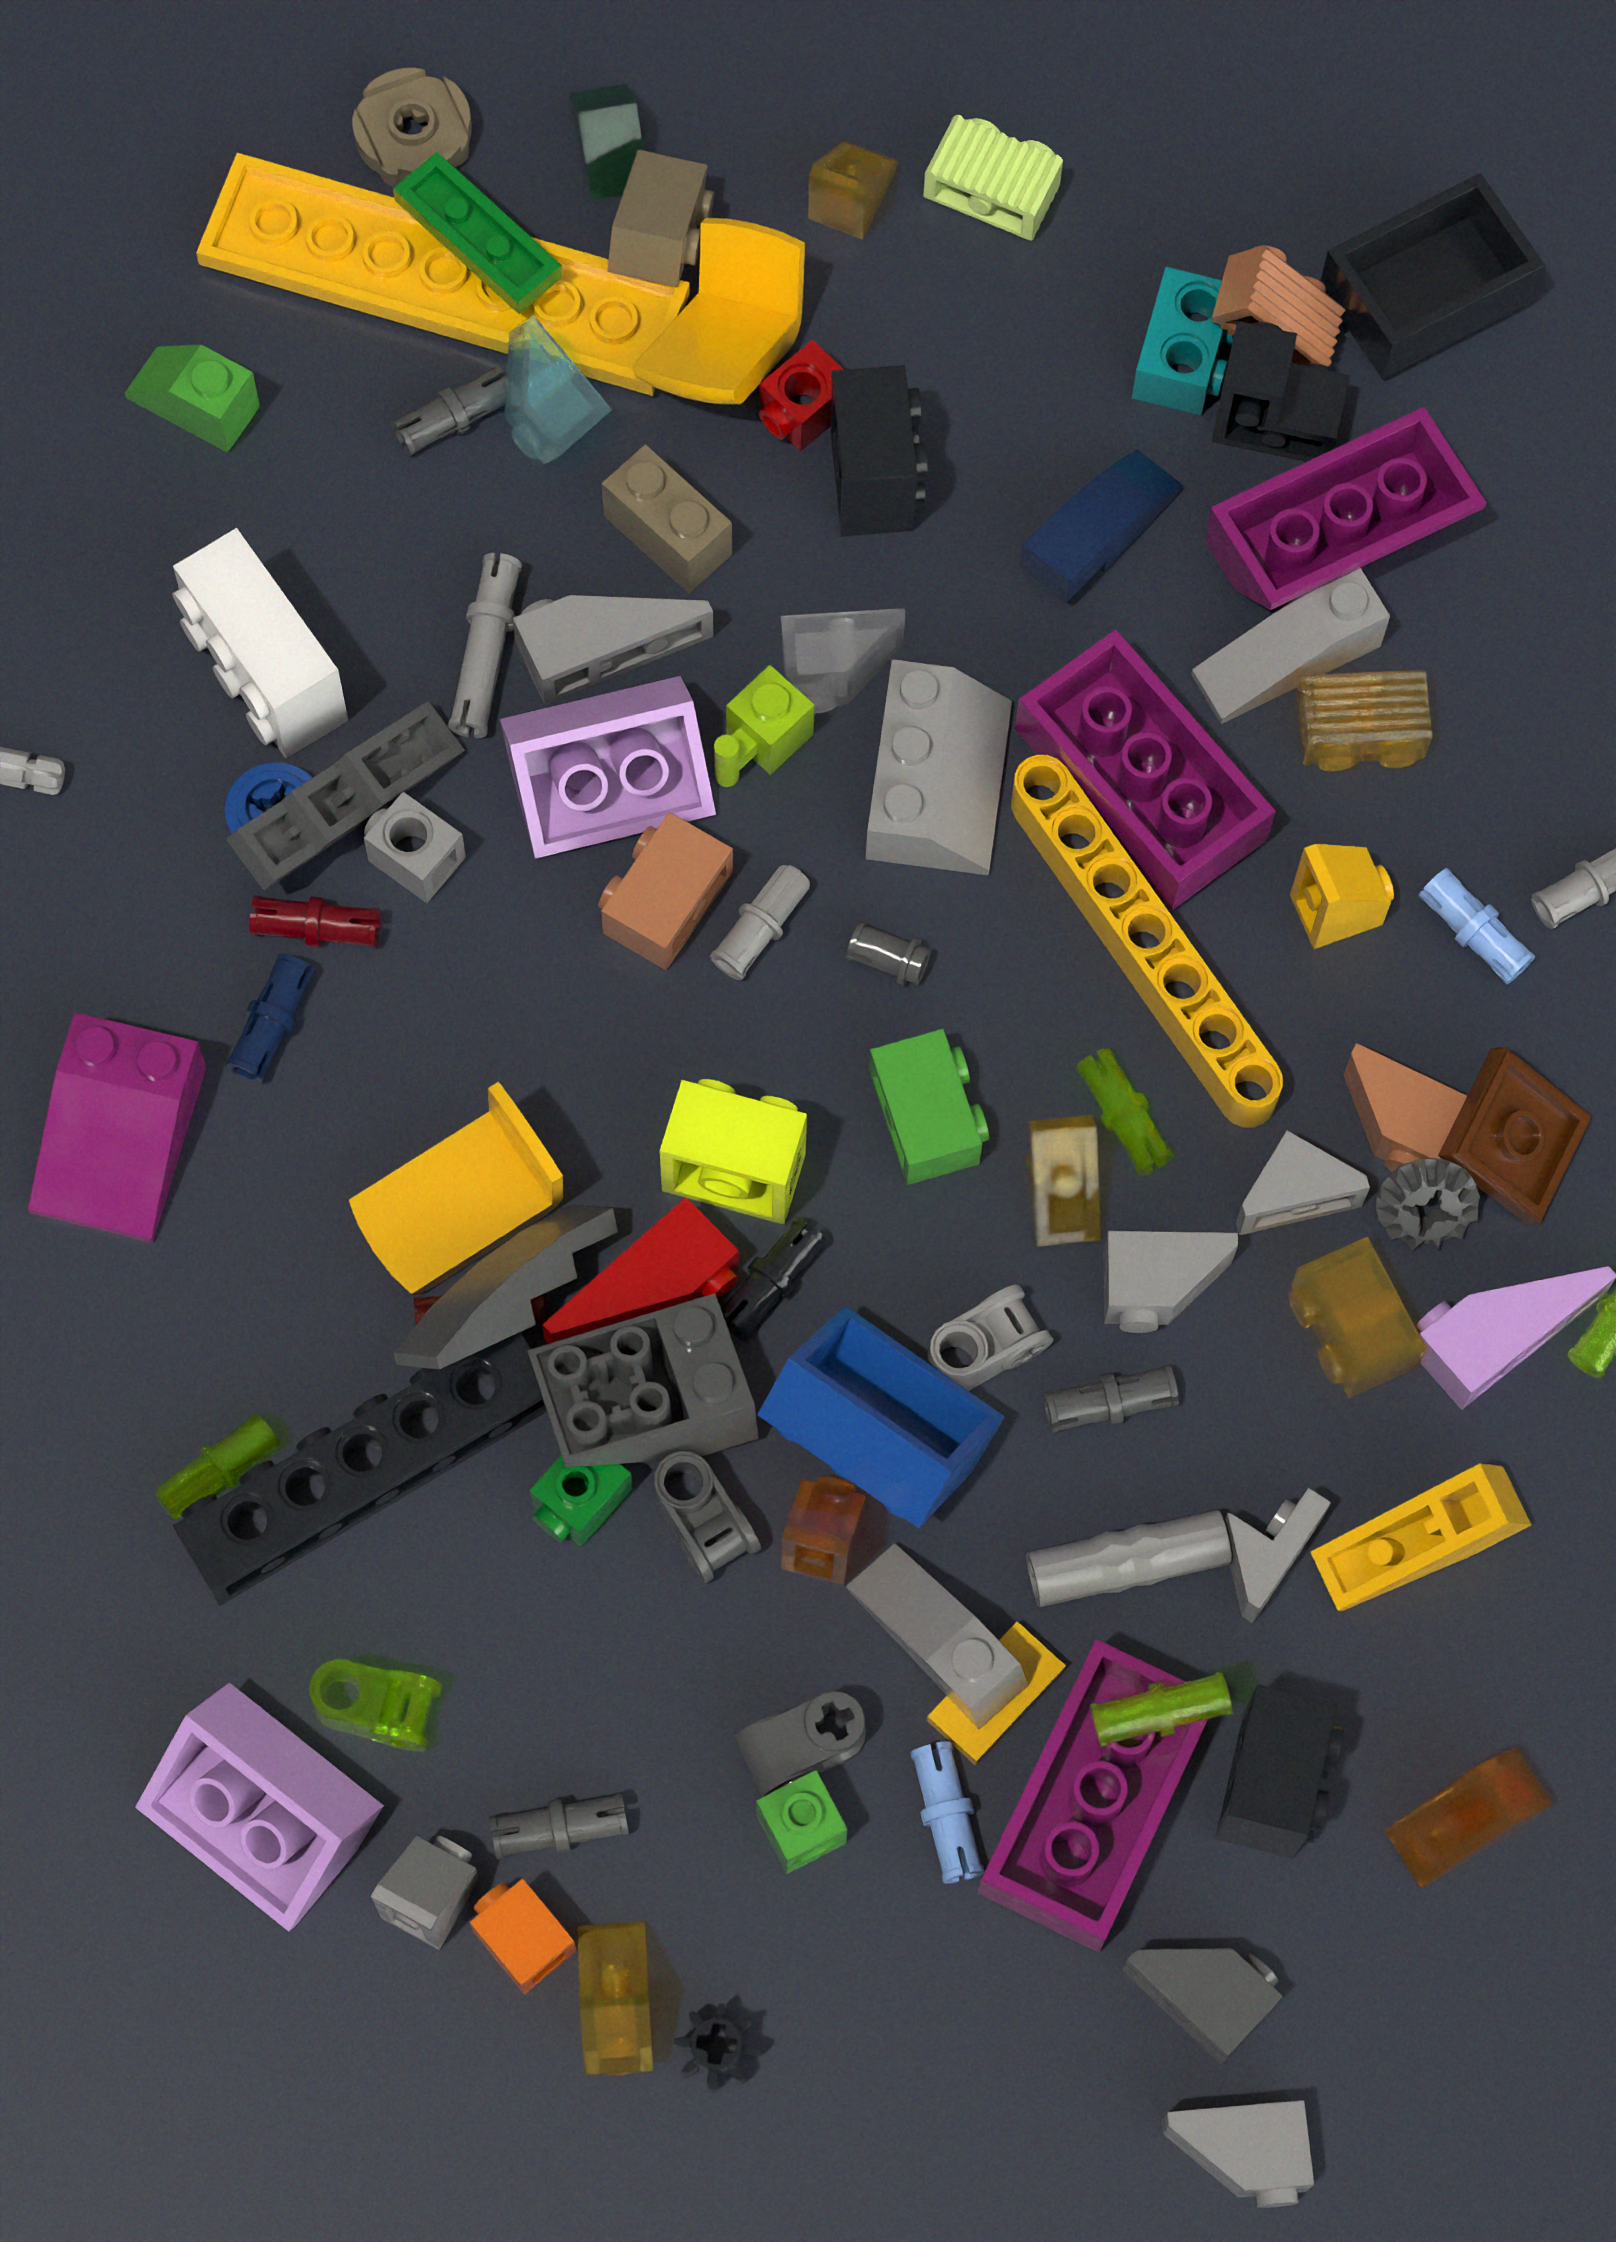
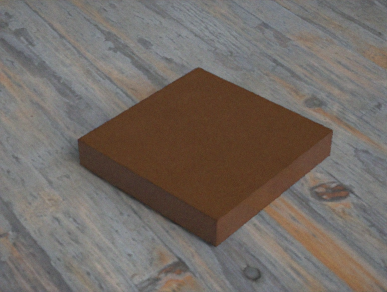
M1506 1047L1491 1048L1438 1156L1441 1159L1454 1162L1463 1167L1472 1176L1477 1187L1525 1224H1540L1592 1116Z

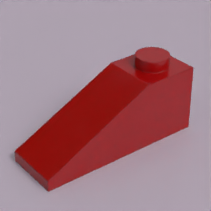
M685 1197L543 1324L545 1343H554L714 1293L719 1301L738 1281L739 1277L735 1273L739 1270V1250Z

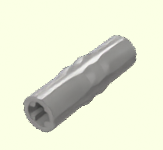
M1219 1510L1156 1524H1140L1124 1531L1105 1532L1089 1539L1027 1552L1026 1555L1029 1580L1038 1607L1101 1593L1121 1592L1134 1586L1152 1585L1168 1578L1230 1565L1232 1562L1229 1536Z

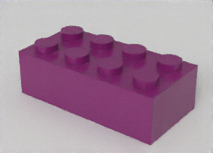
M1116 629L1019 699L1015 723L1016 732L1036 755L1052 756L1059 759L1067 767L1152 889L1171 911L1268 840L1276 811Z
M1096 1639L987 1866L977 1894L1099 1953L1218 1697Z

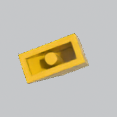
M1313 844L1305 847L1290 897L1313 949H1317L1382 926L1391 900L1394 899V891L1386 869L1382 865H1374L1367 847Z

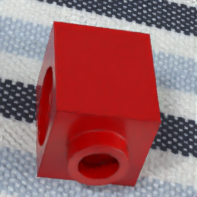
M811 340L763 380L759 387V417L763 425L777 439L783 440L786 437L800 452L830 427L831 374L835 370H844L814 340ZM796 395H807L815 400L808 404H797L792 402L790 398Z

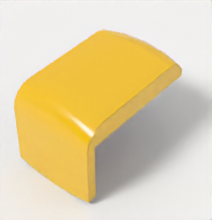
M705 218L700 226L699 293L633 364L636 378L659 390L686 399L712 404L740 405L788 352L799 333L803 309L805 242L784 232L755 223L726 218Z
M499 1081L488 1088L489 1112L349 1199L357 1224L371 1249L389 1273L412 1295H419L437 1286L542 1219L555 1209L563 1199L562 1173Z

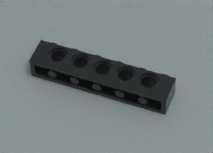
M521 1332L439 1370L421 1368L410 1378L409 1382L411 1385L390 1398L386 1394H379L368 1399L354 1410V1419L334 1431H331L329 1427H324L312 1432L297 1444L296 1449L298 1452L275 1465L273 1461H265L254 1466L240 1477L239 1487L222 1497L217 1498L215 1494H211L190 1504L181 1514L183 1519L174 1524L173 1527L219 1606L223 1605L545 1414L547 1410L527 1350H531ZM474 1381H484L495 1388L494 1394L488 1401L477 1405L463 1401L460 1398V1393L467 1384ZM418 1414H428L439 1421L435 1431L424 1438H414L403 1431L407 1421ZM372 1447L382 1453L380 1462L369 1471L358 1472L347 1466L350 1455L359 1448ZM313 1480L325 1486L322 1497L314 1504L302 1506L290 1500L293 1489L301 1482ZM259 1514L267 1519V1525L263 1533L258 1537L244 1540L233 1535L236 1523L245 1515Z

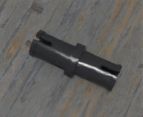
M795 1217L791 1223L792 1225L765 1257H755L748 1266L750 1275L721 1308L728 1331L734 1326L737 1328L734 1332L736 1337L746 1341L779 1299L787 1300L795 1290L793 1285L795 1279L820 1249L827 1245L826 1238L816 1227L812 1226L809 1231L805 1229L808 1225V1221Z

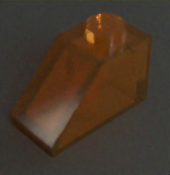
M819 1476L817 1482L802 1479L782 1536L781 1569L845 1585L864 1514L866 1495L855 1493L856 1487L853 1484L839 1478Z
M1513 1748L1475 1766L1386 1829L1385 1833L1420 1888H1423L1506 1838L1548 1809L1553 1803L1517 1748Z

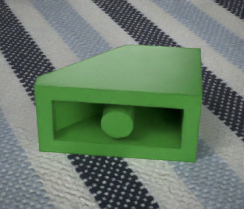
M201 344L157 346L125 391L126 399L227 453L260 407L253 372Z

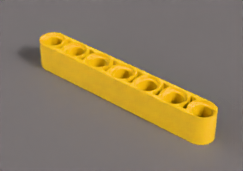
M1035 755L1025 759L1018 766L1014 776L1011 810L1015 819L1223 1115L1231 1123L1242 1128H1254L1264 1124L1272 1117L1283 1087V1075L1277 1063L1067 767L1059 759L1049 755ZM1035 785H1043L1050 788L1055 795L1046 800H1038L1031 797L1026 790ZM1068 834H1078L1086 838L1090 844L1082 849H1072L1064 845L1060 838ZM1102 883H1113L1118 885L1125 894L1118 898H1106L1101 896L1095 890V887ZM1137 932H1147L1154 935L1160 944L1153 948H1141L1131 941L1130 936ZM1173 981H1181L1188 984L1194 990L1195 995L1186 999L1171 996L1164 986ZM1208 1031H1217L1224 1034L1229 1039L1231 1045L1224 1049H1213L1202 1042L1200 1035ZM1244 1081L1254 1082L1265 1090L1267 1096L1260 1100H1249L1242 1097L1235 1086Z

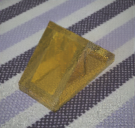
M844 140L812 165L809 175L808 219L863 240L894 176L898 161Z

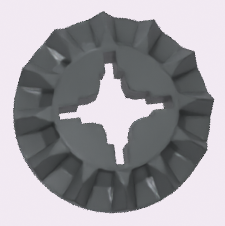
M1424 1158L1400 1166L1384 1180L1377 1194L1376 1211L1378 1220L1385 1228L1390 1240H1403L1412 1251L1419 1244H1431L1439 1251L1443 1241L1453 1236L1463 1240L1467 1225L1470 1222L1478 1221L1480 1196L1474 1179L1463 1167L1444 1159ZM1437 1190L1440 1209H1432L1428 1217L1420 1219L1416 1205L1425 1206L1429 1199L1434 1197Z

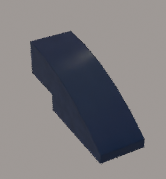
M1136 449L1110 466L1076 493L1023 544L1020 567L1067 603L1099 569L1105 572L1182 492L1183 485Z

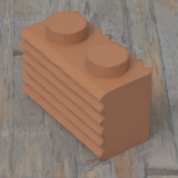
M1256 246L1253 249L1230 255L1214 308L1212 322L1220 324L1221 329L1228 330V335L1233 336L1237 321L1250 324L1255 322L1275 324L1284 331L1298 333L1291 363L1303 366L1307 364L1329 366L1332 363L1330 357L1335 352L1332 347L1338 342L1335 338L1340 332L1338 326L1343 321L1340 316L1346 310L1325 293V285L1315 278L1300 274L1286 263V255L1275 247Z

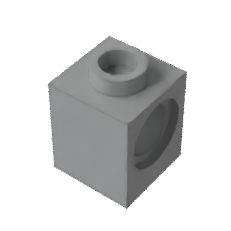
M402 792L391 806L386 804L375 811L364 830V842L368 861L425 903L431 900L466 858L462 833L405 792ZM410 836L419 837L426 841L420 849L413 852H403L395 848L400 840Z

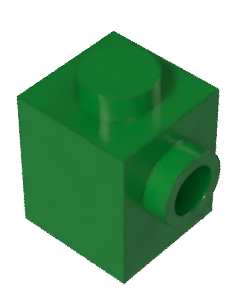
M560 1455L529 1490L532 1507L537 1510L532 1515V1518L541 1529L556 1541L562 1542L568 1536L582 1548L633 1490L631 1473L620 1464L565 1468L562 1456Z

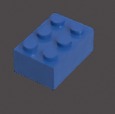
M847 1306L840 1309L788 1358L757 1414L775 1427L784 1438L798 1443L829 1465L835 1474L843 1479L852 1481L883 1503L885 1508L893 1515L907 1520L918 1529L973 1472L1005 1417Z

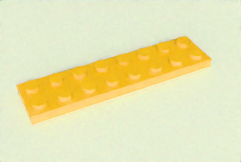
M237 153L196 252L199 265L650 396H653L655 387L636 378L633 364L681 313L690 295L689 282L680 280L678 287L610 273L607 272L609 259L531 237L562 265V278L522 313L518 314L395 201L394 197L241 153Z

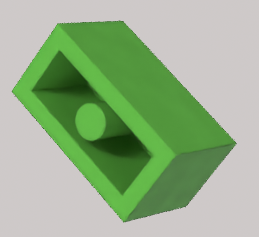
M944 1029L870 1049L869 1074L906 1185L979 1165L982 1142L989 1140L987 1123L979 1104L969 1106L963 1084L970 1082L967 1064L959 1046L949 1047Z

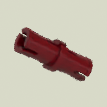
M254 895L251 908L255 909V913H250L249 932L251 936L266 935L304 939L306 946L320 947L321 941L369 946V948L375 949L377 947L379 936L376 935V931H380V908L373 907V909L330 905L325 904L323 897L314 896L310 897L309 902L263 898L259 895Z

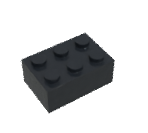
M1480 172L1328 250L1320 281L1326 287L1325 293L1346 310L1340 316L1343 323L1380 377L1384 379L1533 302L1545 264Z

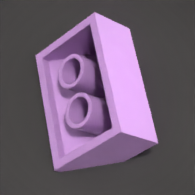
M681 676L500 719L511 772L535 859L643 833L649 826L657 829L668 812L686 822L716 815L694 703Z
M229 1682L185 1715L135 1808L289 1932L299 1923L357 1852L384 1805Z

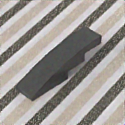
M427 701L347 752L335 764L291 791L282 801L237 829L226 840L261 888L266 890L365 823L375 811L386 804L388 806L392 804L402 792L408 793L460 756L465 750L431 703Z
M568 1205L516 1234L474 1265L432 1305L393 1352L396 1365L439 1370L536 1325L530 1300L577 1278L572 1253L618 1233L613 1208Z

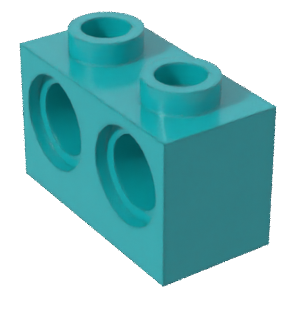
M1165 267L1137 365L1131 399L1201 416L1207 394L1219 397L1228 362L1217 359L1222 342L1232 345L1234 338L1233 335H1228V330L1221 329L1220 324L1212 322L1222 280ZM1199 313L1208 318V320L1193 321L1185 315ZM1183 364L1191 367L1194 371L1179 373L1170 366Z

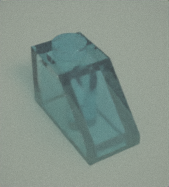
M532 315L509 332L505 419L514 428L511 431V436L517 446L530 458L536 459L538 457L543 464H546L561 456L611 412L612 409L537 318Z

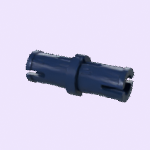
M278 954L263 991H261L257 1001L252 1000L245 1011V1016L248 1020L237 1045L225 1064L228 1070H233V1074L253 1083H262L264 1081L271 1060L283 1037L291 1035L296 1025L293 1016L304 991H306L310 980L315 974V969L308 967L309 964L289 954Z

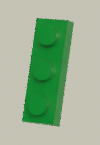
M435 152L393 188L395 201L518 314L522 313L562 278V265L438 152Z

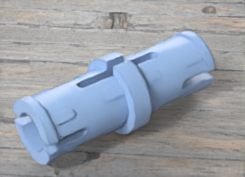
M1448 868L1438 873L1423 888L1424 890L1419 893L1418 897L1435 911L1457 934L1454 940L1462 948L1469 946L1492 968L1506 985L1516 979L1531 964L1530 962L1535 959L1536 956L1518 941L1497 919L1499 912L1491 904L1485 907L1462 885Z
M945 1741L936 1743L937 1749L931 1750L929 1744L911 1751L910 1755L916 1767L926 1806L920 1812L923 1825L931 1827L943 1873L942 1880L943 1883L949 1884L959 1882V1877L963 1875L965 1880L984 1874L985 1870L984 1866L981 1865L969 1816L974 1814L972 1800L963 1796L952 1753L953 1746L951 1742Z

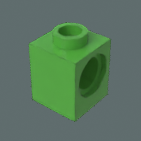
M817 1770L756 1800V1816L786 1874L846 1844L848 1829Z

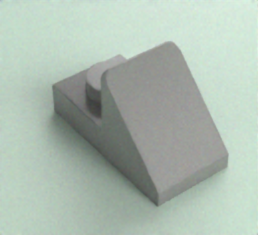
M1310 1488L1307 1489L1297 1505L1288 1499L1281 1505L1265 1531L1275 1537L1274 1540L1269 1539L1231 1513L1226 1515L1224 1522L1232 1554L1230 1569L1241 1616L1252 1624L1322 1521L1331 1503Z

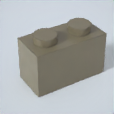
M642 150L637 151L612 225L607 272L678 287L685 264L695 266L700 250V229H696L697 225L701 226V222L705 218H710L715 192L705 190L708 165Z
M646 444L602 482L604 517L687 593L690 594L732 556V522Z

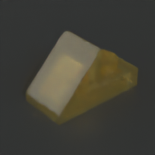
M1093 1115L1029 1121L1030 1155L1026 1156V1169L1037 1246L1101 1240L1097 1133Z

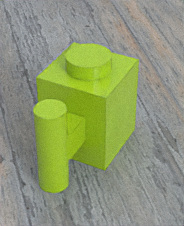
M771 665L726 705V735L718 737L714 743L715 780L720 786L731 787L735 785L739 780V770L751 759L772 775L814 735L815 704Z

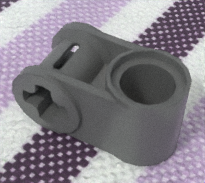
M678 1451L668 1455L659 1463L654 1479L655 1503L673 1531L675 1539L689 1565L704 1584L714 1579L713 1571L742 1553L748 1552L753 1555L761 1550L758 1538L748 1520L736 1503L730 1500L709 1464L701 1456L689 1451ZM688 1473L700 1482L702 1489L692 1499L677 1500L666 1491L665 1484L673 1475Z
M831 1691L823 1693L786 1712H780L763 1718L741 1730L735 1735L734 1739L761 1797H764L815 1770L820 1774L852 1759L864 1746L867 1731L864 1713L857 1700L844 1692ZM835 1714L840 1722L849 1721L846 1724L847 1737L836 1740L831 1732L821 1734L826 1730L824 1718Z

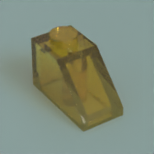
M645 1922L578 1926L579 2004L585 2076L601 2074L621 2076L631 2072L653 2071Z

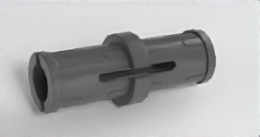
M496 366L491 371L454 390L446 387L436 392L437 399L391 421L392 429L401 446L406 445L403 447L405 453L411 456L416 451L453 432L461 435L470 430V423L506 404L514 402L515 395L506 376L501 378L503 376L501 368Z
M1170 1365L1115 1378L1113 1373L1098 1375V1381L1068 1389L1047 1391L1042 1394L1044 1411L1052 1434L1077 1426L1107 1421L1110 1426L1123 1423V1417L1179 1405L1177 1385Z
M622 1792L615 1793L612 1796L562 1805L561 1798L549 1800L548 1808L500 1817H489L496 1859L556 1847L557 1853L570 1851L569 1844L621 1834L622 1836L629 1835Z

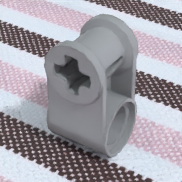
M1015 1284L994 1293L975 1308L939 1327L931 1339L926 1362L967 1391H970L1006 1370L1017 1368L1035 1358L1051 1345L1053 1338L1048 1330L1040 1331L1022 1302L1025 1296L1024 1291L1019 1284ZM950 1347H958L965 1350L971 1356L973 1363L962 1369L953 1368L942 1360L940 1352Z

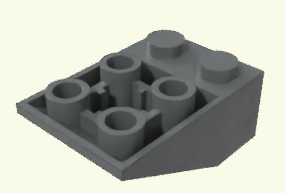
M715 1293L527 1350L565 1468L662 1461L668 1455L678 1451H689L699 1456H705L758 1439L755 1404Z

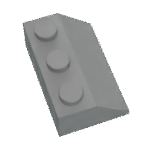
M892 659L867 829L865 859L989 875L1012 706L1010 699L954 667Z

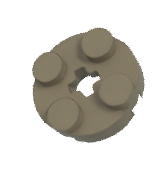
M401 68L377 77L363 91V100L358 105L357 111L354 109L352 117L355 145L363 161L372 170L379 173L381 179L388 185H398L435 152H438L454 168L463 164L468 158L470 151L469 142L472 133L469 105L460 88L443 76L444 82L435 77L426 76L425 69ZM412 116L417 123L426 121L428 125L423 127L422 132L418 134H404L400 132L403 129V119Z

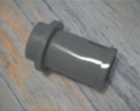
M859 922L850 940L846 959L897 977V984L904 986L907 981L918 985L928 965L931 949L921 946L922 941L920 938L914 937L910 942L870 927L864 922Z

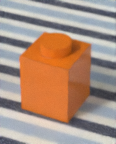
M523 1878L511 1888L505 1882L498 1884L474 1906L475 1911L479 1915L470 1921L473 1933L524 1995L576 1952L574 1940Z

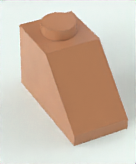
M1356 1043L1343 1076L1374 1156L1384 1160L1385 1166L1391 1172L1411 1161L1424 1158L1441 1159L1438 1154L1467 1095Z

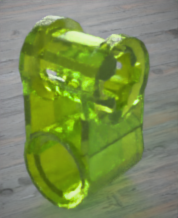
M334 1659L324 1663L314 1672L310 1681L309 1694L315 1716L324 1726L332 1730L367 1737L394 1748L424 1752L429 1740L423 1733L432 1699L441 1695L443 1685L434 1679L412 1672L385 1670L349 1660ZM337 1681L350 1682L359 1690L356 1702L343 1710L328 1707L322 1701L325 1689L331 1683ZM410 1699L405 1720L401 1722L405 1703Z

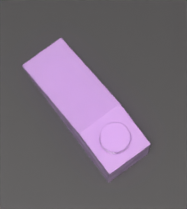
M1607 1266L1470 1294L1452 1308L1446 1301H1443L1417 1323L1416 1327L1421 1333L1411 1353L1462 1410L1605 1296L1615 1281L1616 1274Z

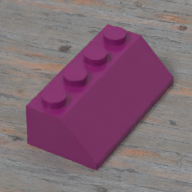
M1422 407L1210 507L1205 543L1234 590L1263 607L1272 610L1484 509L1486 501L1426 408Z

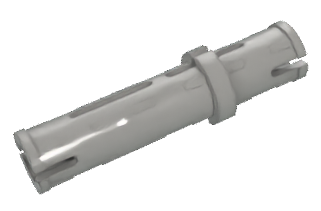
M488 553L483 556V568L476 601L468 605L466 620L470 624V630L452 716L448 723V728L452 732L464 737H470L471 727L475 728V738L485 737L488 733L487 725L507 632L514 629L513 618L516 615H514L512 605L522 563L517 558L503 553L500 555L499 565L495 564L497 558L495 553Z

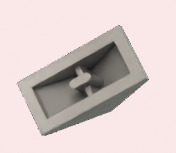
M1286 1131L1242 1203L1236 1221L1238 1234L1243 1235L1360 1208L1370 1189L1367 1176L1293 1133Z

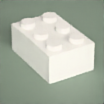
M237 528L173 566L179 590L172 593L184 616L180 620V624L185 634L198 652L205 648L209 649L217 662L213 666V671L218 681L232 699L239 694L242 696L250 709L246 713L247 720L259 740L265 746L274 741L287 759L348 722L337 667Z

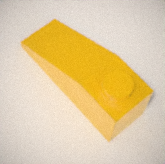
M1479 1463L1316 1548L1310 1553L1337 1610L1344 1611L1473 1556L1531 1526V1523L1504 1467Z

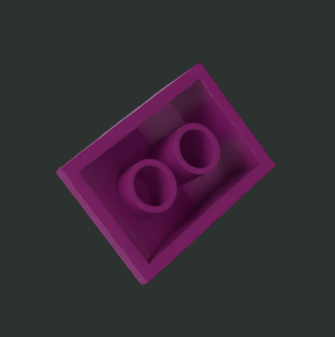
M74 1012L55 1073L28 1206L30 1214L153 1243L206 1071V1064L198 1041Z

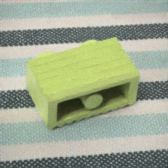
M954 115L925 171L923 197L1032 241L1049 209L1050 203L1053 202L1054 196L1058 192L1063 159L1059 155H1055L1048 146L1034 140L1019 142L1015 137L1008 138L1004 132L1001 133L989 121L980 118L965 120L961 115Z

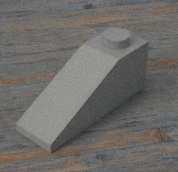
M1358 568L1295 598L1193 668L1191 675L1220 724H1223L1381 647L1390 615L1362 569Z
M569 595L556 601L544 599L529 605L523 610L521 615L513 618L515 643L544 705H548L712 638L713 610L707 600Z
M895 1543L846 1586L852 1596L978 1729L983 1727L1028 1686L1021 1664L976 1616Z

